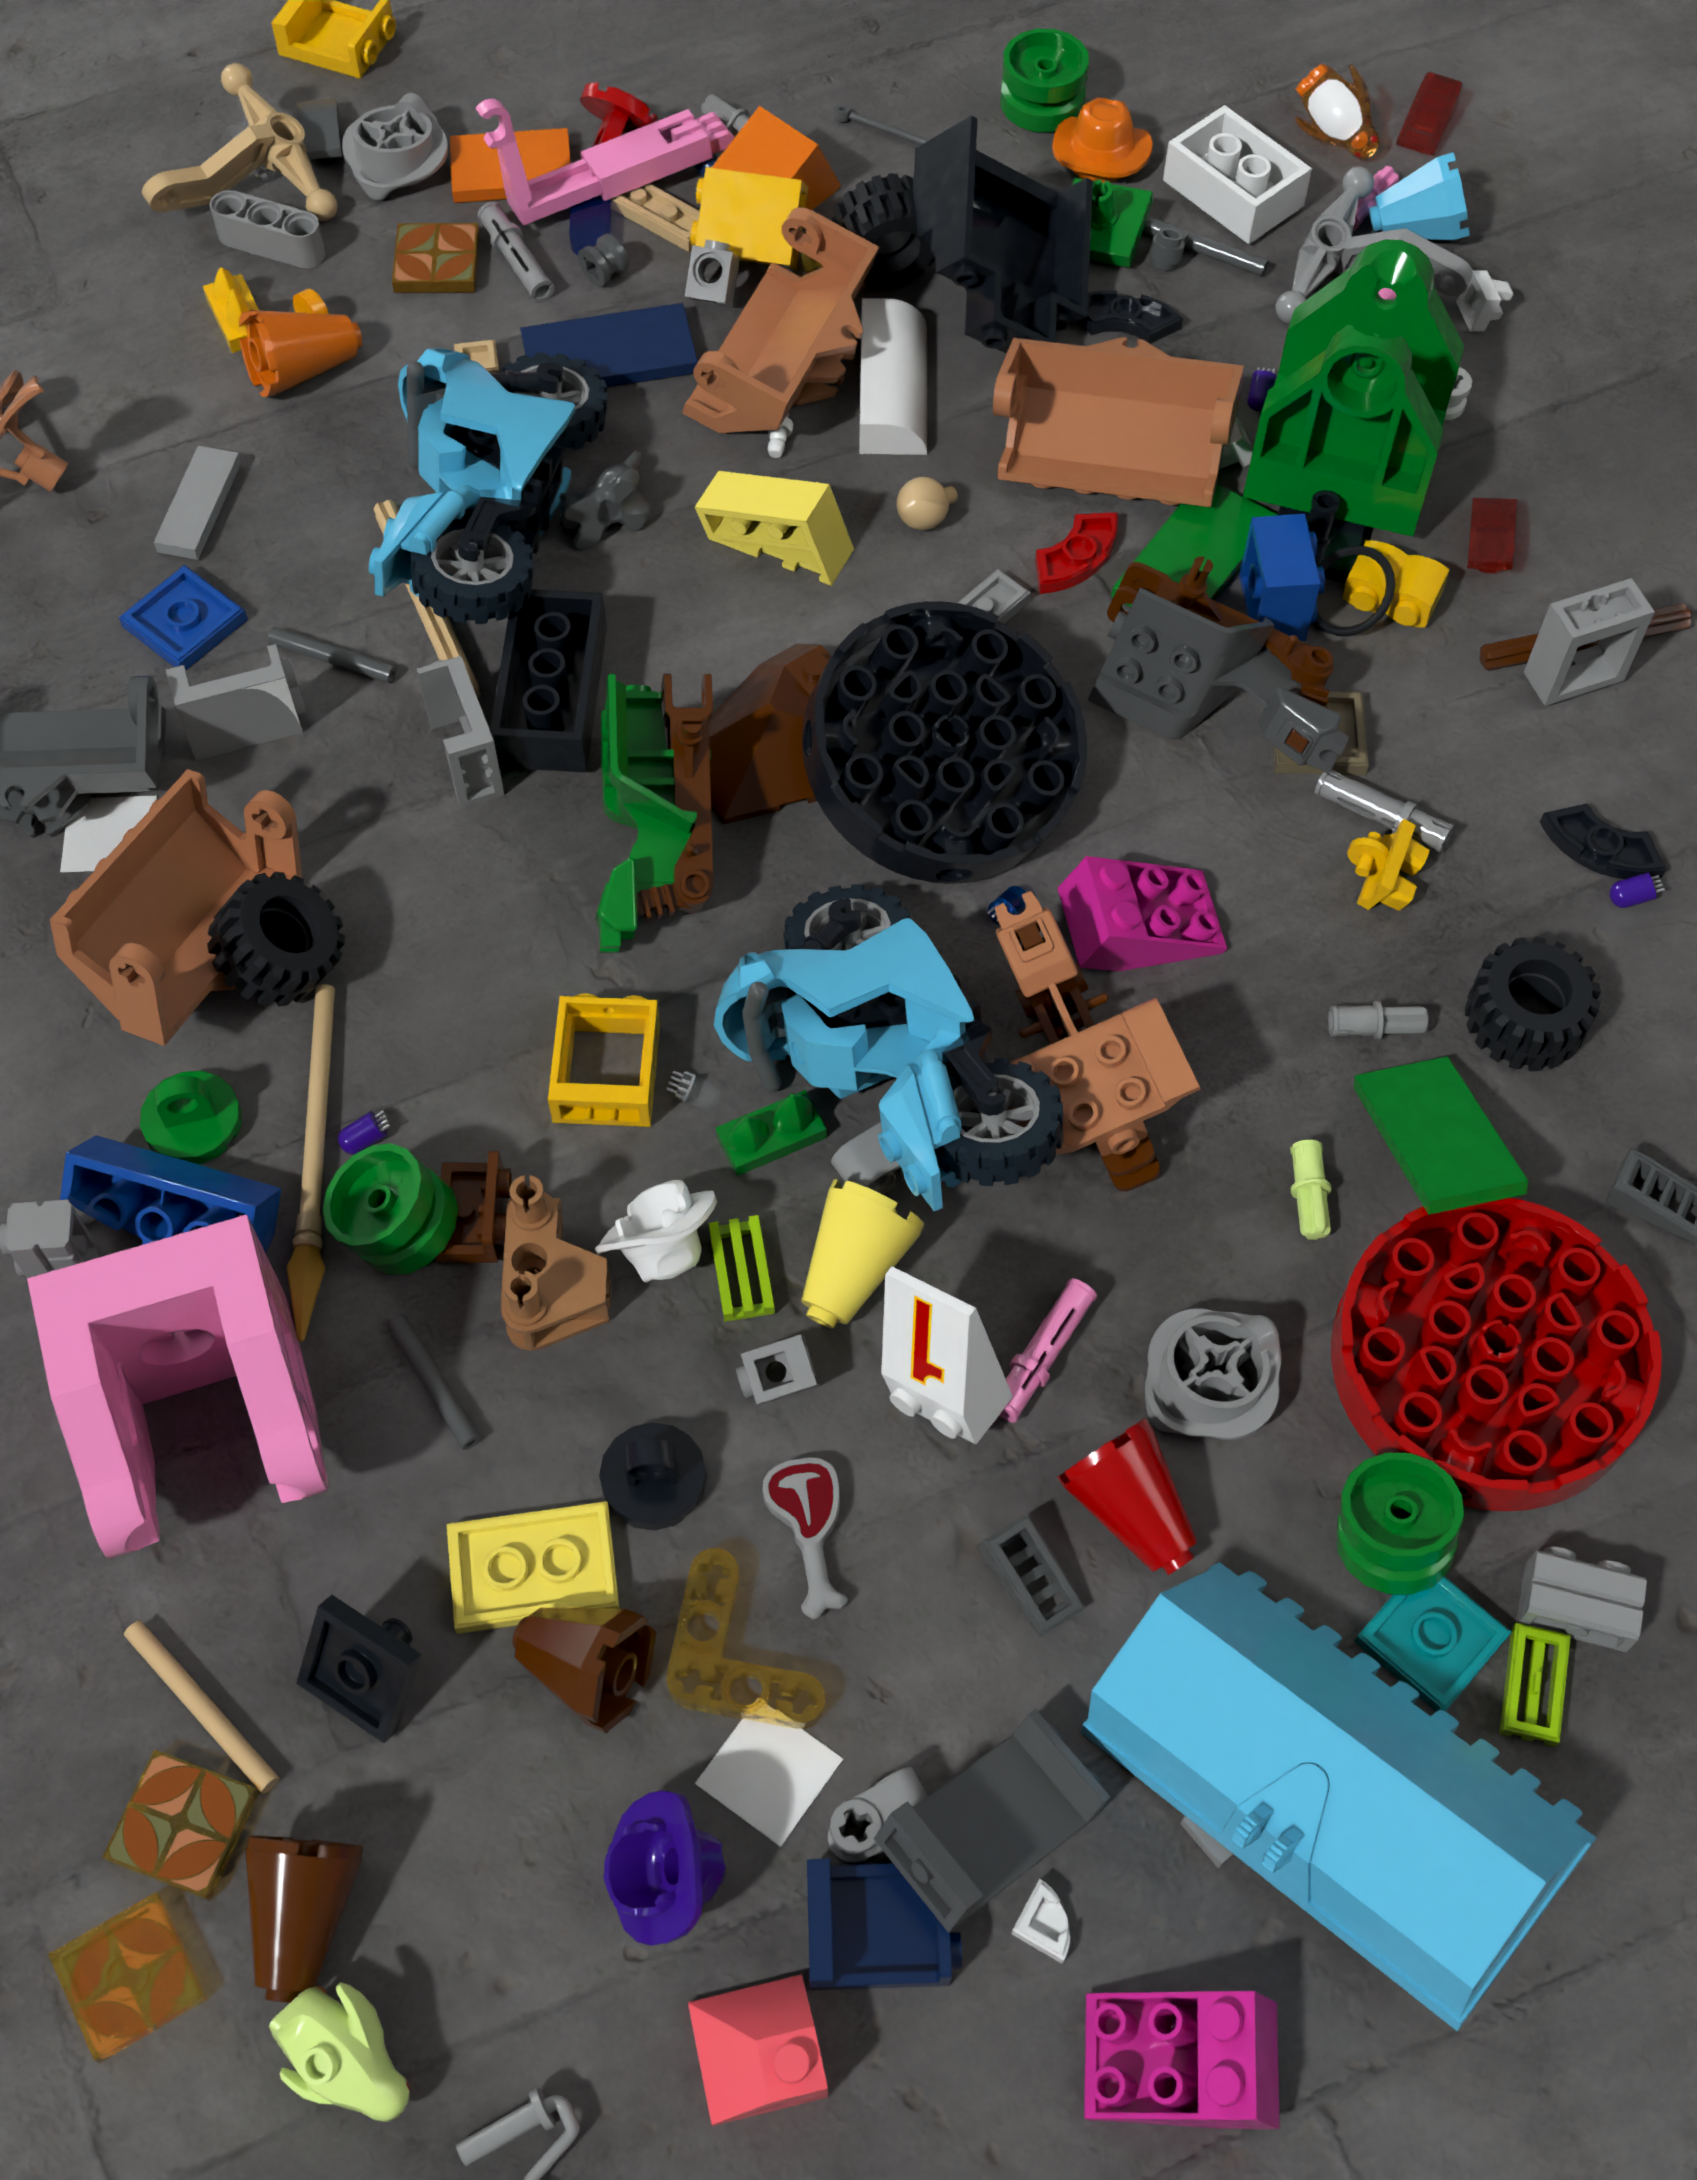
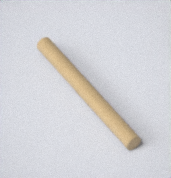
M141 1620L131 1624L124 1632L125 1638L262 1794L272 1790L279 1782L280 1777Z

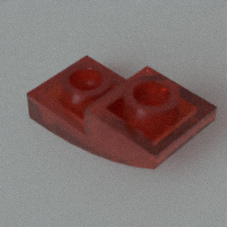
M1473 498L1467 569H1477L1484 573L1512 570L1517 499Z

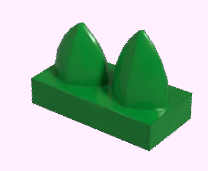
M806 1090L796 1094H789L785 1099L715 1127L716 1137L736 1176L827 1138L826 1128Z

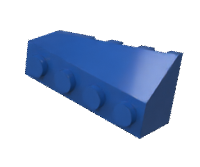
M95 1135L66 1152L60 1200L68 1199L73 1207L116 1231L121 1228L141 1238L143 1240L142 1245L247 1215L266 1253L275 1235L282 1188Z

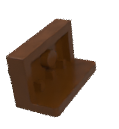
M499 1151L488 1152V1163L442 1162L441 1178L455 1192L459 1210L455 1230L445 1249L435 1258L436 1262L498 1263L499 1244L505 1243L506 1214H502L503 1198H511V1168L503 1167Z

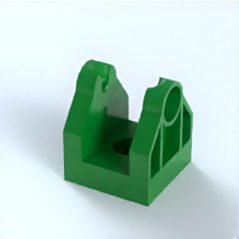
M1389 239L1369 244L1358 253L1351 268L1294 309L1285 339L1278 375L1274 386L1268 390L1261 412L1243 492L1244 498L1310 513L1313 495L1321 490H1329L1338 495L1340 499L1335 519L1413 537L1437 458L1444 430L1443 423L1464 350V344L1434 287V269L1430 259L1417 246L1403 240ZM1383 288H1389L1396 293V297L1386 300L1379 295L1378 291Z

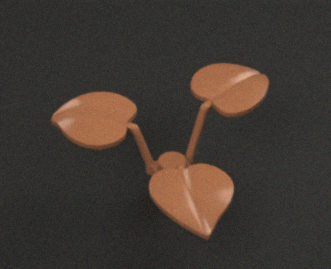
M15 369L0 388V441L8 430L24 445V448L14 462L21 470L20 472L0 468V476L17 480L24 486L30 479L51 492L69 463L40 444L36 445L18 428V413L27 401L37 394L43 393L44 390L39 384L37 376L34 375L24 384L21 373ZM13 400V402L9 405V407L3 414V408Z

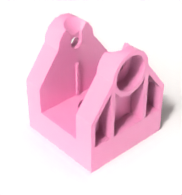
M247 1215L27 1278L51 1400L82 1491L93 1533L105 1557L111 1559L128 1554L160 1540L156 1512L155 1459L143 1404L237 1376L269 1483L276 1484L281 1503L302 1500L329 1490L317 1411L300 1343L297 1340L290 1304Z

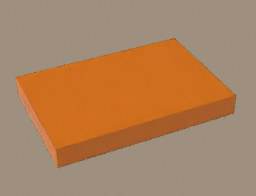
M568 128L514 131L527 181L571 164ZM485 134L450 136L451 180L454 203L507 199L497 148H490L483 139Z

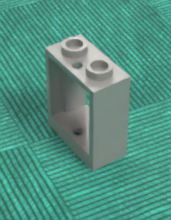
M1632 578L1551 603L1523 672L1544 706L1624 681L1655 611ZM1588 607H1595L1597 611H1592ZM1600 640L1596 646L1577 651L1579 646Z

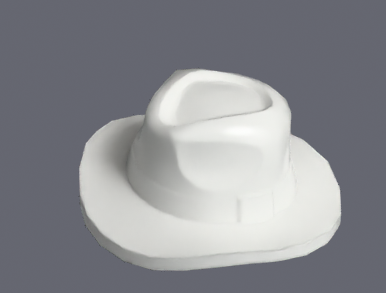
M671 1180L648 1188L628 1204V1215L615 1221V1225L607 1232L595 1250L598 1255L610 1250H621L628 1261L634 1265L643 1282L647 1283L652 1280L674 1278L693 1268L699 1262L702 1246L697 1229L715 1209L717 1203L714 1191H701L690 1194L688 1187L681 1180Z

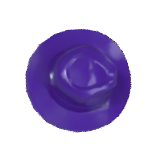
M657 1791L648 1793L634 1801L621 1816L604 1862V1882L609 1897L616 1907L624 1931L637 1942L651 1946L670 1943L686 1936L699 1920L702 1906L712 1900L724 1881L726 1866L723 1859L722 1843L713 1835L695 1828L690 1804L684 1795L671 1791Z

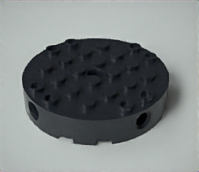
M924 601L888 609L884 615L866 624L862 623L841 642L828 661L812 691L804 714L802 728L804 766L814 796L826 817L835 829L863 855L895 873L917 880L944 884L969 883L991 878L1014 868L1033 854L1068 814L1067 812L1081 788L1086 769L1087 735L1079 701L1070 682L1064 683L1060 674L1050 663L1053 657L1029 634L1023 631L1020 635L1010 627L998 622L999 616L977 607L944 601Z

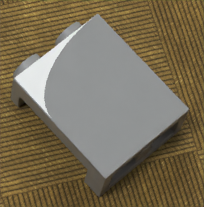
M276 644L267 646L271 659L270 666L191 686L184 665L166 669L173 702L196 761L303 733L298 715L306 713L299 686L290 688L298 685L290 658L281 660Z

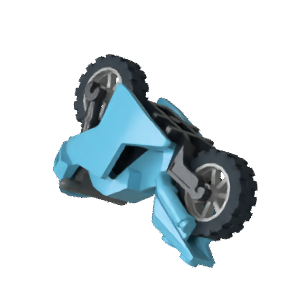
M430 348L423 353L418 361L411 362L400 370L398 389L401 406L407 421L408 462L413 468H418L420 476L436 493L407 498L402 503L395 519H388L384 530L383 543L380 548L374 547L369 560L368 570L369 574L374 575L375 595L385 596L401 583H407L410 586V591L415 596H419V601L424 607H432L433 613L439 617L444 618L447 615L453 617L454 622L464 624L466 620H475V624H486L488 619L493 618L500 621L507 618L510 611L516 613L523 607V600H528L531 595L533 582L532 556L537 554L539 539L544 531L547 532L551 519L561 505L559 495L567 492L571 481V470L563 467L565 448L572 447L573 450L584 447L586 441L592 443L598 438V431L602 432L605 427L608 393H606L607 385L604 379H599L600 373L593 367L587 368L586 362L575 358L574 361L567 359L565 354L556 353V356H547V352L535 353V357L523 355L517 357L515 363L509 361L502 367V373H489L480 363L471 360L467 354L444 348ZM497 570H503L501 574L496 573Z
M851 884V888L842 889L841 885L829 887V892L823 894L817 891L808 896L806 903L799 902L792 909L793 916L786 918L784 924L785 932H783L785 950H772L760 954L749 952L740 958L739 964L723 985L716 1007L714 1027L721 1042L738 1057L745 1061L753 1062L764 1088L769 1092H776L782 1086V1079L774 1061L785 1060L786 1055H790L792 1065L811 1085L829 1088L840 1099L890 1077H896L897 1080L879 1103L882 1133L878 1134L879 1145L886 1159L891 1163L897 1161L903 1169V1175L910 1191L915 1196L922 1195L934 1212L943 1208L942 1181L946 1183L947 1187L951 1188L960 1184L961 1181L968 1183L970 1179L979 1181L980 1186H993L994 1182L1004 1181V1185L1019 1183V1178L1025 1175L1028 1178L1036 1176L1041 1172V1166L1044 1163L1049 1166L1056 1158V1148L1061 1149L1063 1144L1064 1124L1063 1102H1061L1059 1089L1056 1085H1050V1078L1041 1070L1038 1073L1032 1071V1065L1019 1061L1015 1065L1009 1063V1059L994 1058V1062H989L985 1051L992 1039L991 1027L982 1023L980 1003L976 999L967 1002L961 991L959 978L956 975H952L926 932L910 918L909 910L907 907L902 908L901 900L894 895L888 897L885 895V890L873 887L872 890L864 889V885ZM1008 1106L1015 1108V1109L1007 1110ZM1030 1120L1028 1125L1024 1128L1015 1124Z

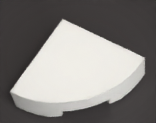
M1039 1879L1011 1934L1063 1964L1070 1944L1068 1918L1057 1893L1047 1883Z

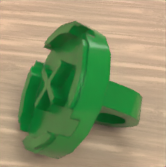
M204 1071L180 1072L162 1080L149 1092L140 1113V1127L148 1146L153 1152L199 1165L215 1159L228 1149L227 1144L233 1139L234 1135L237 1137L242 1125V1109L233 1088L220 1076Z

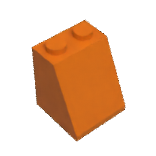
M761 106L756 109L711 167L802 180L808 186L805 208L813 210L833 195L841 186L819 145Z

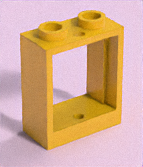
M586 993L578 994L574 997H559L548 1092V1104L553 1123L651 1127L660 1035L658 1000H647L644 997L635 995L626 996L623 999L599 998ZM575 1031L644 1034L639 1086L569 1083Z

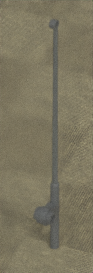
M840 105L835 107L834 119L839 122H847L849 119L918 145L929 141V139L850 111V108ZM1025 175L1035 180L1036 182L1054 190L1057 193L1065 190L1061 187ZM1149 216L1143 229V233L1154 236L1149 254L1152 258V264L1162 270L1174 269L1176 264L1181 261L1185 248L1259 276L1264 275L1268 266V260Z

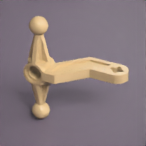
M232 63L224 68L221 74V83L230 95L239 97L249 126L200 166L158 173L151 177L142 189L143 197L155 212L209 205L211 198L215 194L232 189L256 168L263 165L269 170L281 172L307 197V211L314 214L319 221L326 222L332 219L337 213L338 207L335 196L329 190L320 189L307 155V148L303 143L305 131L302 125L292 116L277 112L252 88L253 77L250 70L239 63Z

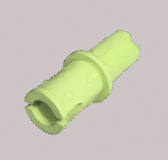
M1301 1140L1294 1143L1293 1147H1290L1295 1183L1291 1186V1194L1297 1199L1300 1233L1306 1236L1308 1240L1325 1238L1329 1236L1331 1231L1327 1195L1331 1193L1332 1189L1330 1182L1325 1180L1322 1154L1323 1145L1316 1140Z

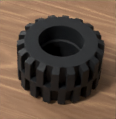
M889 173L887 177L882 178L881 175L872 176L871 181L866 183L864 181L859 182L855 185V190H848L842 196L844 202L837 203L834 209L835 216L831 217V221L879 247L864 284L867 283L869 288L877 289L880 285H884V288H892L894 284L901 283L903 285L910 282V278L914 276L919 277L924 273V268L931 266L936 259L931 252V245L924 236H918L913 196V178L907 175L899 178L898 173Z
M274 872L270 877L266 873L255 875L251 881L247 879L213 917L215 920L209 926L208 935L212 938L207 943L208 953L216 955L212 962L216 972L223 971L226 975L223 981L229 988L233 985L241 989L240 996L247 1000L252 996L257 997L258 1004L269 1006L275 1000L278 1007L288 1006L293 1000L297 1003L304 999L334 969V966L340 961L343 954L340 949L345 945V935L338 932L343 927L340 916L333 915L332 910L335 906L330 899L324 901L319 896L321 890L315 885H312L310 888L305 886L304 879L296 875L289 880L284 872ZM261 926L270 928L280 934L289 945L291 953L273 945L264 935Z
M1525 937L1514 939L1511 946L1503 943L1496 947L1494 954H1488L1479 969L1467 997L1465 1016L1469 1017L1466 1024L1469 1033L1478 1034L1475 1040L1477 1046L1481 1050L1487 1047L1492 1051L1489 1056L1496 1062H1499L1501 1058L1510 1061L1508 1067L1519 1070L1521 1064L1528 1065L1529 1071H1540L1544 1063L1549 1069L1559 1066L1563 1059L1568 1061L1575 1055L1578 1047L1582 1045L1601 1004V1001L1597 1000L1601 994L1600 984L1592 982L1596 974L1591 966L1583 967L1581 965L1583 957L1576 951L1569 954L1564 951L1566 945L1557 941L1554 946L1546 944V938L1535 937L1532 943H1528ZM1526 994L1534 996L1543 1001L1553 1014L1530 1012L1522 1008L1513 999L1512 995Z

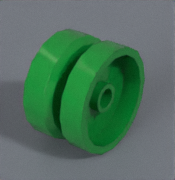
M1040 28L1022 32L1011 39L1003 52V79L1001 80L1000 95L1001 109L1006 118L1018 127L1033 132H1054L1063 120L1069 117H1078L1080 110L1085 104L1086 82L1089 69V53L1083 43L1070 33L1056 29Z
M387 1143L372 1145L354 1154L337 1170L326 1190L322 1210L326 1228L338 1242L350 1251L357 1253L363 1261L375 1270L393 1276L410 1274L428 1265L445 1249L455 1230L459 1209L455 1192L440 1176L430 1168H427L407 1148Z
M1384 1453L1364 1460L1349 1474L1341 1493L1336 1540L1337 1552L1347 1571L1365 1586L1386 1594L1412 1595L1434 1587L1449 1573L1459 1541L1458 1536L1464 1518L1462 1494L1451 1475L1435 1462L1412 1453Z

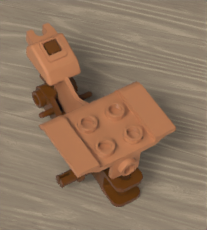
M1029 891L1022 894L1026 908L1019 915L1010 914L1004 903L995 906L997 919L1001 926L996 930V936L1020 987L1015 992L1026 1017L1036 1014L1039 1022L1021 1029L1019 1036L1027 1038L1033 1034L1044 1032L1050 1045L1009 1063L1017 1065L1021 1061L1032 1065V1071L1038 1073L1041 1070L1050 1078V1085H1056L1059 1089L1061 1102H1063L1064 1124L1063 1144L1061 1149L1056 1148V1155L1071 1153L1095 1143L1116 1189L1122 1192L1131 1191L1155 1180L1161 1171L1154 1147L1143 1121L1167 1111L1183 1097L1201 1090L1156 997L1094 1024L1089 1011L1107 1002L1109 995L1101 993L1084 1001L1081 993L1089 990L1081 969L1077 963H1074L1052 912L1047 907L1041 908L1037 898ZM1077 1012L1080 1018L1074 1020L1077 1028L1085 1027L1084 1030L1077 1032L1070 1018V1015ZM1062 1020L1069 1035L1062 1040L1058 1039V1037L1064 1035L1061 1026L1056 1029L1052 1026V1023ZM1030 1120L1019 1122L1017 1124L1024 1128L1028 1125Z

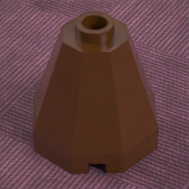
M539 1608L519 1622L514 1631L512 1643L513 1647L516 1648L514 1657L529 1673L587 1726L607 1733L630 1715L637 1701L626 1698L633 1682L635 1681L644 1687L651 1673L656 1631L653 1627L646 1625L648 1620L645 1616L628 1609Z

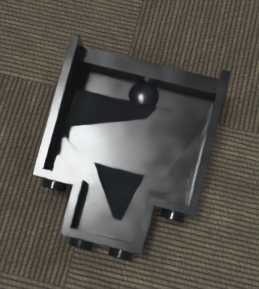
M971 115L915 148L913 196L918 236H924L931 245V252L936 256L935 272L952 280L954 284L963 286L967 292L965 335L980 341L987 348L997 349L1007 354L1013 338L1055 343L1056 331L1065 330L1070 325L1087 318L1093 180L1085 178L1057 193L976 150L978 118Z

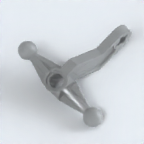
M1357 166L1351 168L1343 177L1342 188L1344 193L1313 223L1299 249L1292 290L1284 292L1277 299L1275 311L1280 320L1290 324L1294 309L1303 303L1306 297L1333 271L1341 275L1352 267L1358 253L1369 244L1385 239L1403 240L1423 251L1429 257L1434 269V287L1436 291L1446 296H1459L1466 291L1473 276L1472 268L1461 257L1406 228L1352 236L1358 200L1366 198L1373 191L1374 187L1372 172L1365 167Z

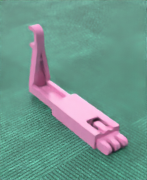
M497 99L484 100L476 107L481 117L487 120L494 115H498V128L493 132H487L483 139L490 148H497L507 201L523 226L601 195L604 201L711 159L713 158L712 154L726 149L734 139L732 133L716 113L710 112L694 119L690 110L686 109L580 152L581 160L527 181L510 114Z

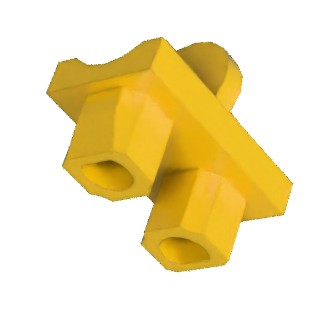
M1403 819L1400 821L1397 831L1393 834L1381 836L1377 832H1369L1367 838L1363 837L1352 840L1347 856L1356 865L1355 873L1366 877L1356 904L1369 910L1378 902H1381L1400 911L1412 901L1417 888L1416 884L1398 874L1402 870L1411 876L1415 875L1425 864L1430 851L1412 839L1416 827L1415 824Z

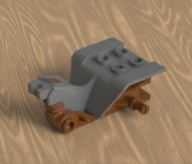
M1203 556L1195 558L1190 572L1181 577L1179 584L1172 581L1167 574L1140 562L1131 563L1107 610L1108 618L1114 622L1108 636L1115 639V642L1087 701L1169 739H1180L1238 688H1242L1265 708L1258 723L1266 740L1298 765L1309 764L1330 773L1338 754H1342L1349 738L1337 730L1341 722V715L1326 707L1329 702L1327 698L1329 690L1324 688L1334 670L1332 654L1324 647L1310 646L1298 640L1296 635L1289 636L1274 629V624L1266 617L1263 622H1259L1210 599L1206 594V579L1213 569V563L1207 559L1202 571H1199L1205 558ZM1123 604L1132 605L1128 613L1123 609Z

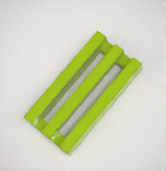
M759 1215L748 1216L749 1221L739 1222L738 1218L729 1219V1224L719 1225L718 1221L708 1223L724 1322L775 1314ZM751 1234L762 1303L753 1305L741 1236ZM731 1237L742 1300V1307L736 1308L732 1306L721 1240Z
M1515 1623L1511 1628L1499 1729L1500 1735L1510 1737L1512 1734L1521 1736L1522 1740L1533 1742L1536 1739L1544 1741L1543 1745L1555 1747L1560 1742L1571 1635ZM1526 1639L1532 1640L1524 1719L1521 1722L1517 1721L1525 1642ZM1548 1643L1554 1645L1546 1725L1543 1727L1537 1725L1545 1644Z

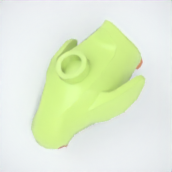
M339 1983L336 1986V1992L342 2004L327 1995L326 1990L321 1986L308 1988L300 1993L270 2022L269 2028L273 2038L296 2069L294 2071L285 2067L282 2068L280 2071L281 2080L302 2098L320 2104H332L361 2112L374 2120L389 2122L398 2118L405 2110L410 2096L409 2083L395 2069L387 2053L383 2028L376 2009L361 1992L345 1983Z

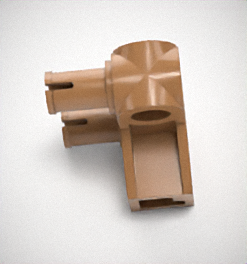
M525 1175L512 1182L510 1186L511 1198L508 1199L501 1313L506 1323L507 1335L513 1345L522 1350L535 1351L610 1322L611 1276L607 1258L562 1240L563 1211L561 1198H552L549 1194L545 1193L543 1184L535 1176L530 1175L531 1186H527Z

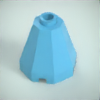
M1454 152L1434 158L1375 197L1376 206L1369 207L1373 231L1381 230L1384 232L1406 228L1425 239L1456 240L1470 236L1469 227L1460 228V222L1468 220L1459 170L1458 168L1449 170L1448 163L1456 161Z

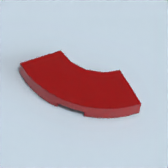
M1118 512L1075 514L1073 528L1064 540L1052 547L1036 550L1035 565L1039 594L1053 593L1074 587L1090 578L1105 564L1116 541Z

